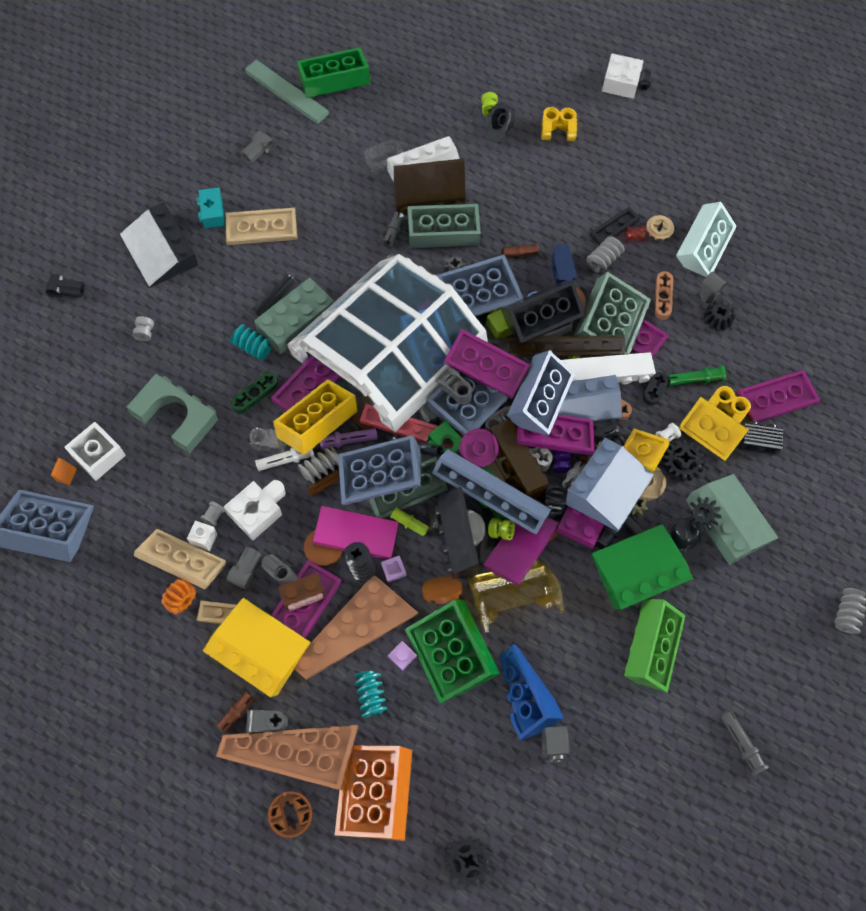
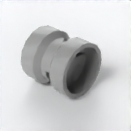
M144 316L137 317L135 320L136 328L133 329L132 333L133 338L139 341L151 340L152 333L150 331L153 329L154 321Z

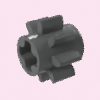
M453 256L449 260L446 259L444 272L465 267L466 263H462V258Z

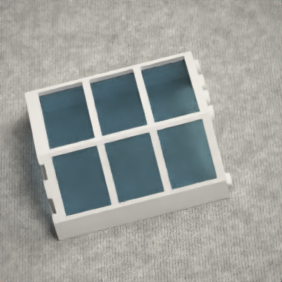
M397 254L376 264L291 340L287 346L291 355L302 364L308 359L306 353L308 352L359 389L364 396L368 395L375 403L373 407L378 411L381 422L396 432L439 388L436 380L441 379L448 373L450 367L443 362L461 329L486 342L488 340L484 327L450 284H445L436 275L428 273L422 266H417L409 258Z

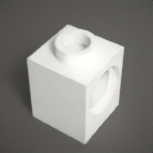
M195 521L187 540L191 545L210 552L217 532L213 526Z

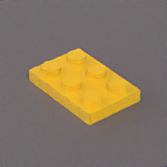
M703 397L699 398L678 427L724 461L727 460L749 430Z

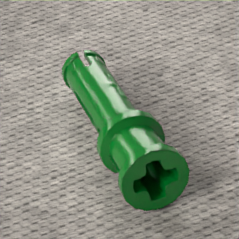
M720 365L718 368L709 369L704 367L702 371L668 374V382H670L668 384L669 386L696 382L709 384L710 381L718 380L725 382L726 370L723 365Z

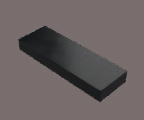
M628 207L590 232L589 236L600 246L607 237H617L639 222L640 217Z

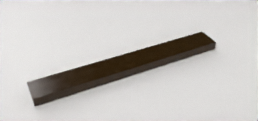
M625 335L534 337L522 343H519L516 337L487 338L488 343L515 357H532L549 350L555 356L625 355Z

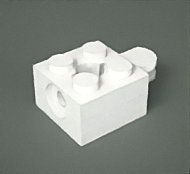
M273 480L265 488L261 489L253 481L228 502L224 509L227 515L253 541L282 516L280 507L276 503L286 494L284 485L278 480Z

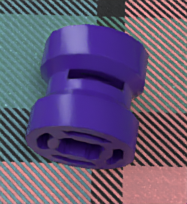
M558 450L552 452L554 473L566 474L572 469V464L570 463L571 452Z

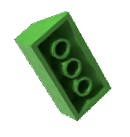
M661 599L643 600L624 675L634 683L665 693L668 692L685 620V615L667 601Z

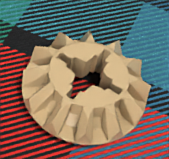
M657 215L648 220L646 231L649 232V237L653 236L655 240L661 239L663 241L665 238L669 239L673 234L674 224L669 218ZM662 224V230L659 232L658 227Z

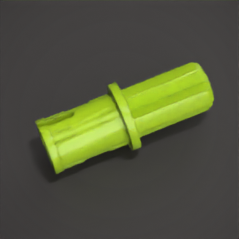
M398 507L394 509L390 517L403 524L406 529L408 527L421 536H424L429 528L428 525L414 518L413 514L411 516Z

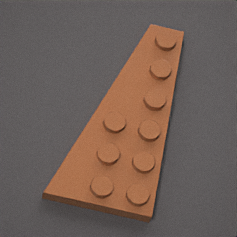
M374 575L309 644L294 670L307 680L337 661L344 659L354 651L375 641L392 629L401 626L404 622L418 616L419 613Z
M358 725L223 735L216 757L341 791Z

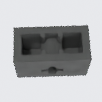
M567 726L545 727L541 732L543 759H548V763H559L570 753Z

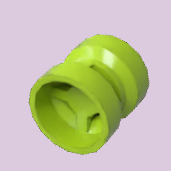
M487 92L481 96L482 113L485 116H490L493 106L498 103V96L494 92Z
M492 518L490 520L488 533L491 538L502 537L504 540H511L515 531L514 521H501L499 518Z

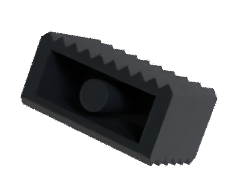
M755 421L744 423L743 426L749 430L740 441V450L778 455L783 448V428H778L774 424L758 425Z

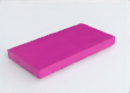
M321 506L313 544L345 550L349 544L361 542L368 547L372 557L388 560L392 557L399 522Z

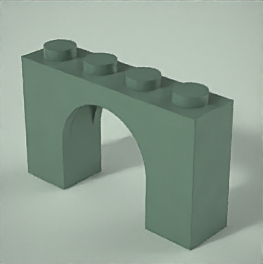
M155 374L126 408L133 417L146 424L157 410L166 404L178 403L188 409L187 417L171 438L175 445L190 454L218 421L216 410L210 405H203L196 396L188 395L181 386H174L167 377H160Z

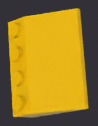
M242 598L214 632L203 652L269 697H274L279 694L311 642L247 599Z

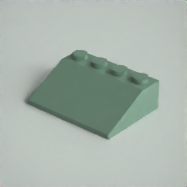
M606 272L596 280L584 310L585 316L580 318L573 336L625 335V355L630 354L651 299L614 275Z
M734 474L700 487L691 492L686 499L691 509L694 508L690 503L699 504L697 502L699 497L702 503H704L705 497H708L709 504L715 500L717 503L714 507L720 506L721 511L717 512V514L722 515V518H715L719 525L715 526L711 523L712 530H708L707 525L704 528L729 565L778 539ZM702 510V514H699V516L707 518V514H710V512Z

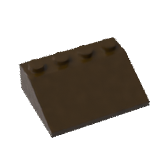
M464 158L393 166L394 201L396 212H399L398 215L400 213L408 215V206L465 204Z

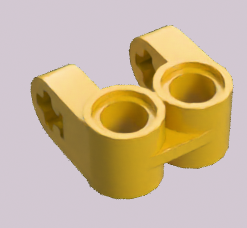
M554 107L546 108L542 118V140H551V132L559 127L562 131H566L567 141L575 142L577 135V114L575 110L564 108L559 112Z
M728 386L719 387L708 401L718 409L728 412V415L739 423L742 422L751 408L747 398L737 397Z

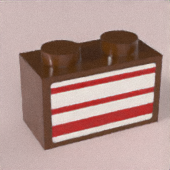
M318 573L278 587L287 612L326 598Z

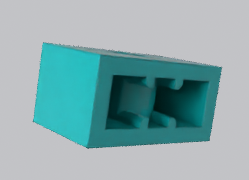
M220 188L198 190L199 197L196 198L198 208L201 209V212H198L199 222H203L205 229L225 226Z

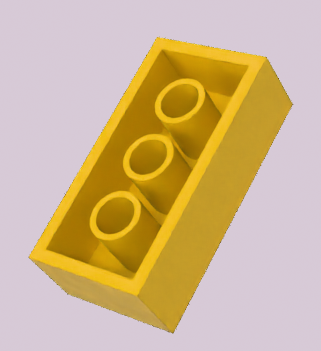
M327 379L273 421L277 438L305 455L357 412L356 397L351 392Z

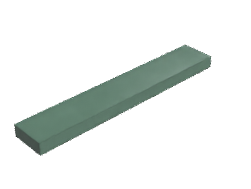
M255 60L245 68L246 74L316 124H319L329 115V111L310 97L306 98L302 91L258 60Z

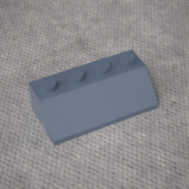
M550 350L534 355L507 416L520 428L549 435L575 373Z
M616 375L572 381L558 414L591 419L593 423L622 418L621 391Z

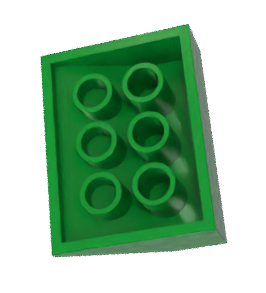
M663 524L591 553L614 610H622L693 579L684 557Z
M453 600L405 629L440 704L500 674L464 600Z

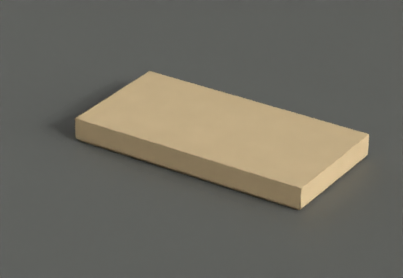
M295 208L225 213L227 245L297 240Z
M156 529L134 551V557L203 589L209 586L226 565V560L159 529Z

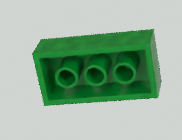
M360 47L297 61L299 78L306 98L370 84L369 66Z

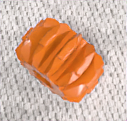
M177 579L166 589V592L162 595L161 603L169 612L180 614L192 604L191 602L195 599L197 590L190 582L184 579Z

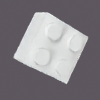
M611 54L602 92L634 99L643 60Z
M96 422L91 424L64 447L71 457L95 481L126 456L121 447Z

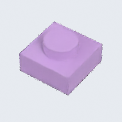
M400 555L381 562L387 582L406 576Z
M403 641L388 655V658L402 671L417 657Z

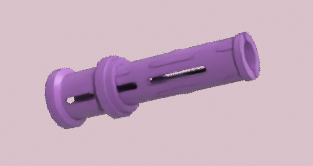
M376 428L342 434L338 431L334 432V434L328 435L320 442L321 451H324L325 448H331L330 446L339 449L342 445L377 440ZM366 435L365 437L350 439V437Z

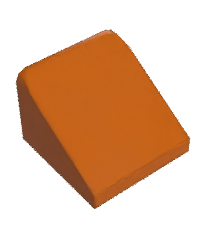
M58 458L51 476L58 483L70 485L77 468Z

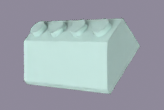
M721 202L704 204L676 255L683 267L705 277L714 271L736 228L734 221Z

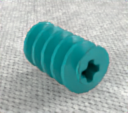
M244 324L240 325L231 335V344L233 343L234 346L240 347L241 350L246 351V353L251 354L260 361H263L271 351L270 339L266 338L263 341V335L258 336V332H252L251 328L246 329Z
M364 671L354 675L355 678L359 679L356 681V686L361 687L357 690V693L363 695L358 699L360 703H363L360 710L366 712L361 716L362 718L378 716L387 710V707L381 706V703L386 701V698H379V695L384 693V690L377 688L383 684L381 681H376V678L380 677L381 673Z

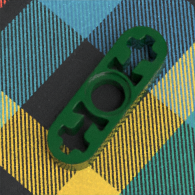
M271 372L264 373L234 396L231 400L233 410L239 414L248 411L277 388V376ZM266 380H272L273 383L266 384ZM254 389L260 391V394L256 397L250 396V392ZM237 402H243L244 406H237Z

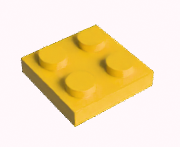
M633 429L623 447L653 473L669 446V439Z

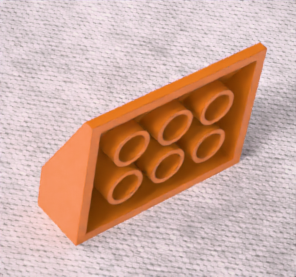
M353 746L342 788L339 791L335 828L336 836L405 841L412 750L401 746Z

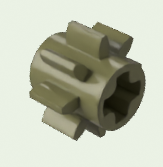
M641 495L630 515H637L640 518L643 515L642 512L646 513L648 507L645 506L648 500L644 499Z

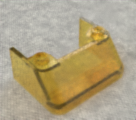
M543 561L534 562L519 586L492 572L474 576L468 580L477 617L485 633L489 632L488 623H492L498 617V611L535 602L541 608L547 609L555 605L560 613L565 612L560 582Z

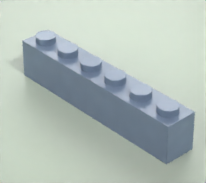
M449 449L439 458L432 472L454 487H462L463 492L534 534L538 533L551 509Z

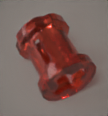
M626 226V242H630V240L644 242L646 238L645 226L638 228Z

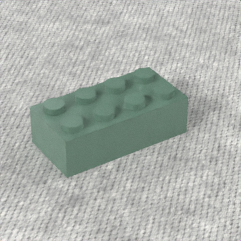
M478 204L408 206L409 247L478 246L481 235Z
M308 278L254 320L256 330L260 335L264 336V339H270L269 344L281 355L288 349L287 344L331 306L334 300L311 278Z

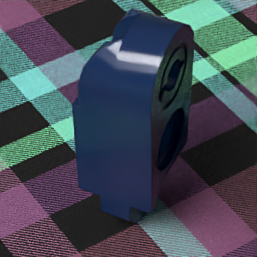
M556 245L551 257V268L555 282L558 284L563 281H573L574 278H577L569 245Z

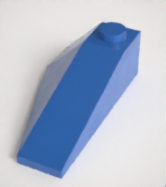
M512 645L500 658L504 680L509 682L510 694H507V699L512 701L514 713L510 714L511 722L519 740H524L541 733L545 727H553L564 717L554 697L517 645Z

